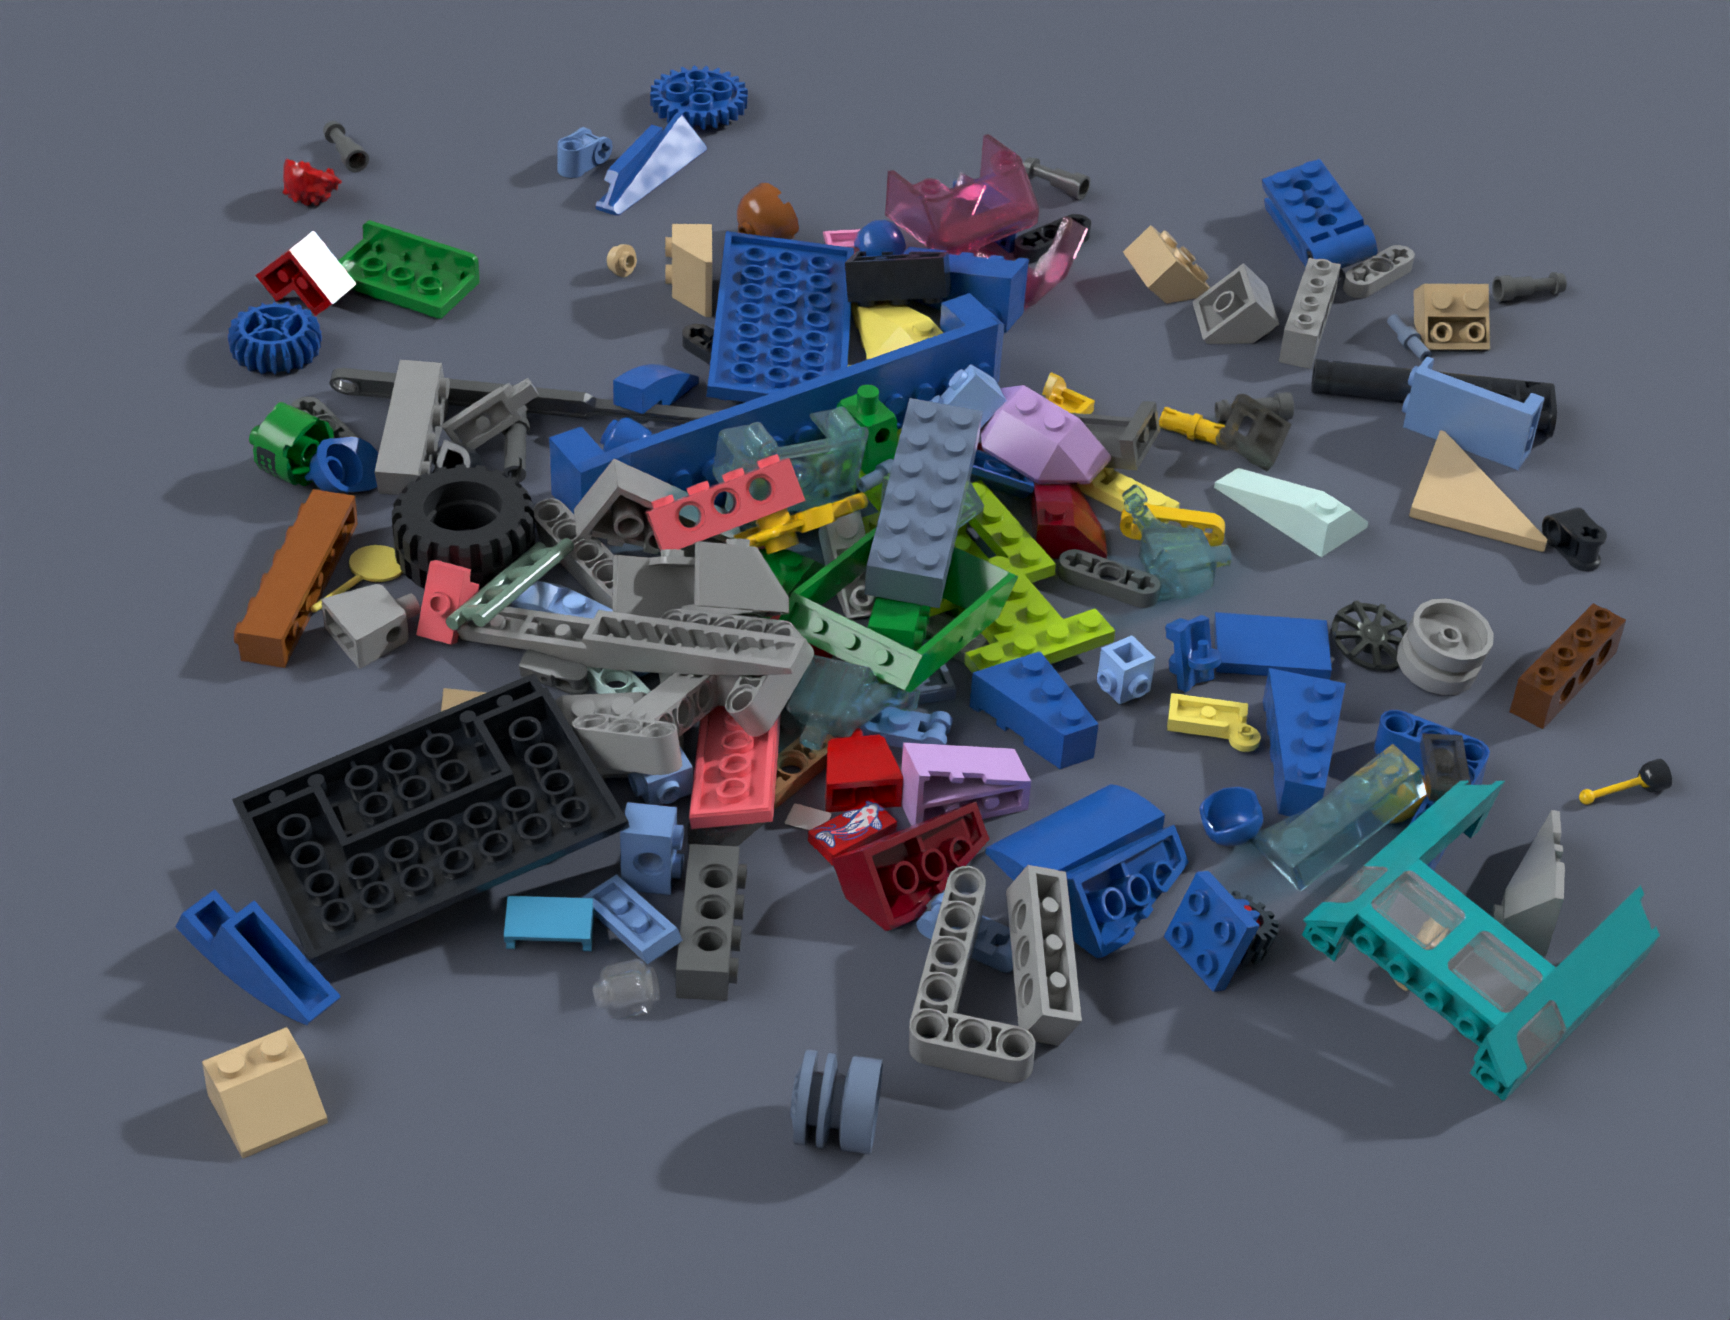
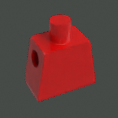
M848 726L841 730L840 738H832L828 741L825 793L826 812L848 811L871 798L883 808L901 807L903 775L883 736H863L861 728Z

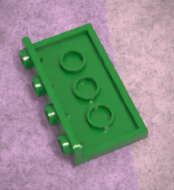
M368 220L362 226L363 239L338 260L356 283L351 290L442 319L480 283L479 260L475 254Z

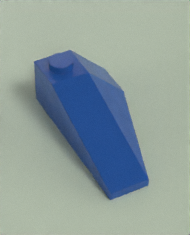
M1175 825L1165 827L1066 872L1073 941L1094 957H1104L1129 943L1136 934L1133 931L1141 919L1148 918L1154 910L1151 907L1161 893L1169 890L1189 863Z

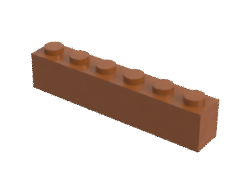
M312 489L306 503H301L294 525L289 526L282 548L275 551L272 567L261 578L260 589L256 597H251L249 600L247 614L242 622L239 621L236 624L234 643L239 646L241 661L281 668L286 667L313 614L311 606L320 600L358 525L355 496Z

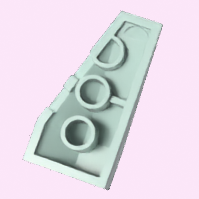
M1240 468L1217 480L1214 484L1215 489L1320 557H1323L1368 527V521L1334 497L1320 490Z

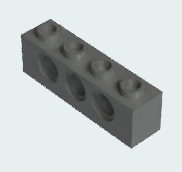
M690 844L680 928V935L683 941L678 946L676 964V998L728 1001L729 983L737 984L739 958H732V951H740L742 926L734 925L735 920H743L744 895L737 894L738 889H746L747 864H739L740 847Z

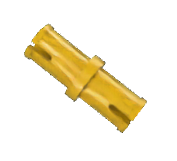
M1164 407V411H1162L1159 419L1161 429L1180 433L1187 436V439L1191 441L1198 439L1222 448L1226 447L1231 434L1230 426L1203 419L1201 414L1195 413L1190 415L1169 407Z

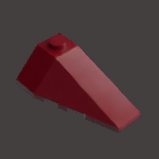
M1033 481L1034 489L1032 494H1030L1033 539L1051 559H1059L1063 552L1077 549L1107 559L1105 531L1076 482L1068 484H1037Z

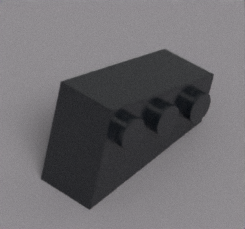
M856 251L845 262L848 302H858L859 307L875 306L878 304L877 301L890 300L891 305L909 304L910 299H923V303L926 304L940 303L951 292L949 252L911 251L909 254L893 255V251H884L881 256H866V251Z

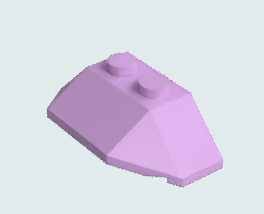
M1025 385L1000 388L1007 401L995 411L994 415L980 429L984 451L1037 484H1068L1075 482L1090 484L1111 460V455L1078 417Z

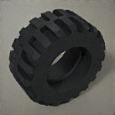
M466 464L456 465V468L446 469V466L437 468L432 474L426 472L418 476L415 483L411 481L405 486L393 504L392 528L396 561L400 565L401 571L423 589H425L430 561L438 560L471 569L470 581L479 584V591L536 544L534 504L532 503L531 496L513 477L507 478L504 472L497 469L489 471L486 466L476 465L475 468L466 467Z

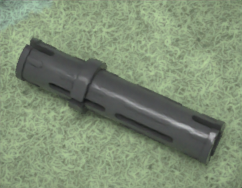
M527 410L521 414L522 419L502 431L505 437L503 472L507 475V478H510L511 472V477L518 482H522L526 478V437L530 433V424L526 418Z

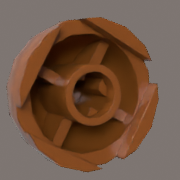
M760 183L741 198L737 207L738 232L744 234L791 240L799 231L798 218L790 202L788 201L783 204L778 197L782 192L769 183Z

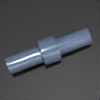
M1393 314L1388 318L1387 324L1398 335L1397 339L1405 349L1411 350L1421 362L1427 356H1432L1430 350L1421 342V335L1412 326H1407L1397 314Z
M888 459L878 464L873 472L857 479L856 485L858 489L864 493L881 483L888 484L894 460Z

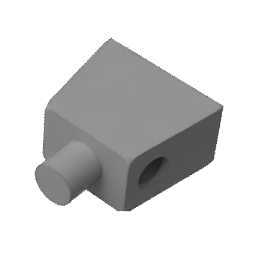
M380 584L321 599L324 628L359 669L405 644L409 638L407 619L420 614L419 603L412 593L394 599L384 586Z

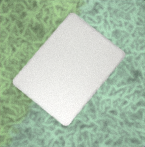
M794 804L785 824L811 830L829 821L832 814L800 804Z

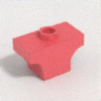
M438 560L430 561L417 636L450 645L457 643L459 634L457 630H452L447 626L446 618L478 592L479 584L470 581L471 569Z

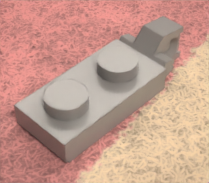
M529 378L524 379L513 387L510 383H507L443 423L442 427L453 442L475 449L522 419L521 414L527 410L525 404L539 396Z

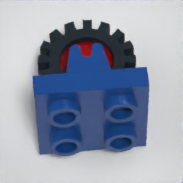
M1209 871L1196 872L1163 937L1213 992L1226 990L1240 962L1242 965H1248L1251 961L1255 965L1260 960H1264L1279 932L1278 920L1273 919L1275 915L1272 911H1264L1266 906L1263 903L1255 904L1252 902L1253 897L1246 895L1243 898L1238 891H1233L1230 894Z

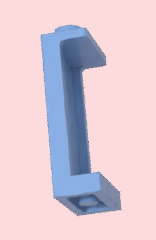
M1428 356L1420 366L1415 365L1408 379V385L1412 386L1411 392L1407 395L1402 407V412L1406 413L1403 427L1436 440L1440 430L1445 431L1461 449L1519 470L1531 453L1544 397L1531 393L1525 403L1513 400L1432 370L1434 359Z

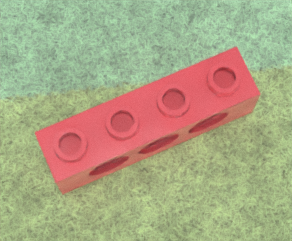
M778 454L757 461L759 468L745 473L743 467L723 474L724 482L710 487L708 481H704L686 488L688 496L674 500L671 494L652 501L653 509L646 511V515L660 551L665 549L679 550L695 542L705 540L806 501L790 458L780 460ZM757 478L763 479L768 485V493L761 500L754 499L749 491L750 484ZM725 491L732 496L734 503L729 512L721 514L716 510L714 500L719 493ZM687 505L694 506L699 514L698 521L691 527H685L679 521V512Z

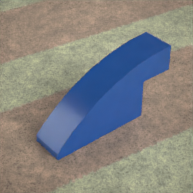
M214 889L184 911L175 926L203 956L235 984L257 1000L297 1022L308 1025L341 998L340 994L255 900L236 913Z

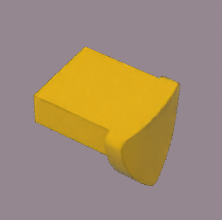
M1052 372L1049 374L1042 392L1046 399L1069 413L1091 414L1094 411L1095 400L1068 389L1061 376Z

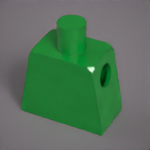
M862 385L857 389V394L840 400L837 404L831 435V442L865 475L873 472L878 464L888 459L894 460L898 446L897 419L895 414L879 401V389L873 385Z

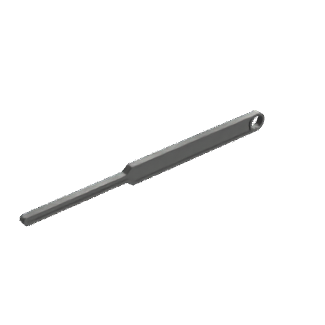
M337 368L332 371L329 384L332 389L342 394L391 399L397 373ZM449 378L448 405L469 407L505 384ZM339 379L348 380L352 383H346ZM535 387L539 396L527 403L526 413L583 419L594 415L684 424L719 411L655 404L644 414L614 405L613 400L595 398L586 392Z

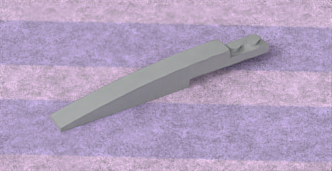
M506 607L483 627L477 626L474 621H466L457 629L460 638L465 641L526 650L532 649L562 660L582 663L586 667L670 674H793L808 645L806 638L598 610L594 619Z

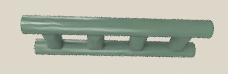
M564 538L554 547L548 548L543 543L537 542L446 618L447 626L452 630H457L466 621H474L479 627L485 626L572 552L574 544L568 538Z

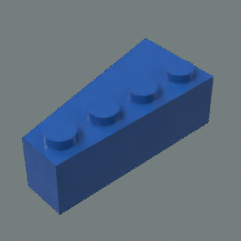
M908 247L903 254H909V252H911V251H914V252H947V251H946V250H937V249ZM962 252L960 255L949 254L951 292L947 297L943 298V302L970 293L1004 324V332L1007 333L1024 313L1029 259L1017 258L1016 261L1004 260V256L997 255L982 258L974 257V253ZM910 299L912 301L921 303L923 305L938 310H941V306L943 303L940 302L926 304L923 303V299Z
M1269 668L1263 696V709L1266 711L1267 717L1266 730L1270 738V759L1274 767L1273 780L1278 814L1318 822L1346 683Z

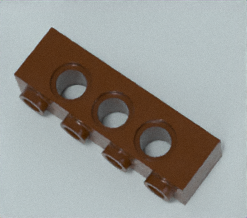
M1593 603L1518 678L1509 712L1544 729L1617 653L1626 619Z

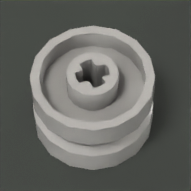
M1447 598L1431 599L1420 604L1414 612L1408 625V630L1397 648V662L1402 673L1412 683L1422 689L1440 695H1458L1468 690L1476 680L1482 664L1493 646L1494 633L1488 621L1477 610L1465 603Z

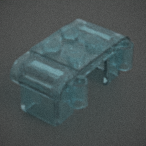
M844 407L810 414V418L822 431L826 439L778 447L777 442L763 424L759 422L723 429L718 435L712 473L716 480L721 483L724 482L723 474L743 467L745 473L759 468L757 461L778 454L780 460L790 458L806 500L788 507V512L832 503L855 495L857 490L856 481L860 476L869 431L867 427L861 428ZM757 478L752 481L749 487L751 496L756 500L766 497L768 485L763 479ZM726 492L725 508L729 512L733 507L734 501L732 496Z

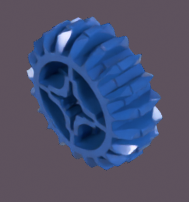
M274 301L273 304L269 305L261 303L256 308L249 306L247 312H239L238 318L231 320V327L228 328V344L233 359L238 361L239 366H247L248 371L259 370L261 375L266 372H273L274 375L280 371L289 373L290 369L293 368L300 370L303 364L312 363L313 357L319 355V349L321 348L322 334L317 317L312 316L311 310H303L301 305L291 306L289 302L277 304Z

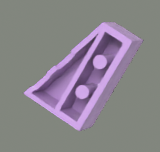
M903 743L901 805L911 826L972 802L977 803L982 819L1028 810L1031 780L1015 749Z

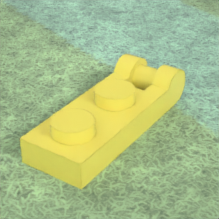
M1103 468L1090 484H1079L1077 482L1081 492L1122 512L1124 507L1132 503L1179 508L1180 504L1164 494L1115 471L1114 468ZM1152 520V527H1156L1157 521Z

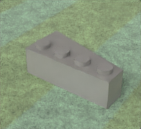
M412 360L399 361L375 468L378 492L380 494L399 495L411 481L415 483L418 476L426 472L432 474V461L438 448V441L443 428L442 424L445 421L449 408L447 399L450 381L449 378H444L442 363Z
M613 459L574 508L577 538L590 540L594 536L607 539V544L622 547L624 543L643 547L644 552L658 554L661 551L647 518L646 511L653 509L652 501L671 494L674 500L688 496V492ZM687 505L680 510L679 521L683 526L691 527L698 521L699 514L694 506ZM714 505L716 510L721 514L729 512L725 509H722ZM739 526L701 542L726 544V539H735L733 535L740 533Z

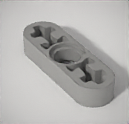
M1394 245L1388 247L1376 256H1373V258L1367 259L1346 272L1343 286L1344 292L1354 298H1366L1408 274L1412 270L1415 253L1406 246Z

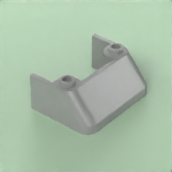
M726 539V544L695 542V557H684V550L677 549L661 550V556L652 558L624 555L613 556V612L660 618L671 609H686L757 618L789 614L788 595L758 548L750 546V540Z

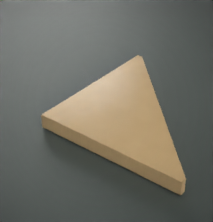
M1440 430L1411 506L1409 517L1544 552L1548 539L1445 431Z

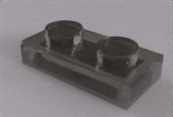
M1422 733L1420 749L1429 801L1439 800L1459 781H1469L1467 785H1471L1462 735Z

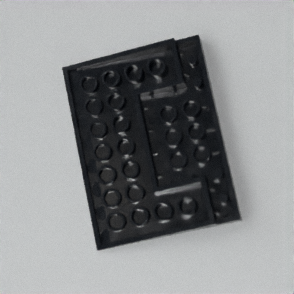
M534 673L232 799L240 822L313 966L629 828L628 819L548 688L542 687Z

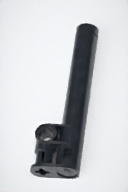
M1315 359L1311 392H1329V394L1404 402L1412 386L1408 385L1412 369L1342 361L1329 362V360ZM1440 372L1525 403L1531 393L1544 397L1536 431H1543L1545 437L1552 438L1557 419V403L1553 383Z

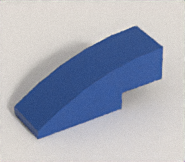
M659 364L638 366L613 380V404L644 414L655 404L670 406L697 385L699 377Z

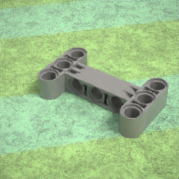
M659 673L660 685L621 715L614 716L594 713L582 715L572 721V729L595 767L651 775L674 773L682 767L678 737L718 705L725 706L727 696L740 675Z

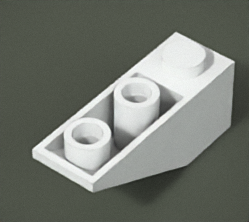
M860 511L839 517L837 521L820 527L818 534L825 565H828L866 535ZM866 571L837 593L844 615L850 620L870 617L876 596L864 594Z

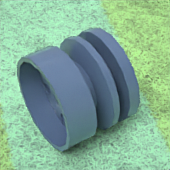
M807 1049L803 1063L798 1073H796L792 1092L790 1118H792L794 1129V1144L805 1146L810 1126H817L816 1147L823 1148L825 1146L830 1129L832 1128L839 1129L841 1151L871 1154L878 1117L883 1059L854 1055L849 1064L847 1074L843 1075L838 1074L836 1053L829 1052L824 1072L818 1071V1051Z

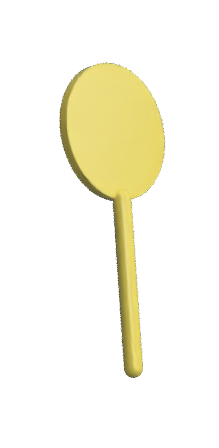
M370 545L353 552L349 559V567L356 576L324 598L344 593L363 579L371 582H385L399 577L403 572L396 561L394 548L383 545ZM320 600L311 606V611L315 613L322 609V601Z

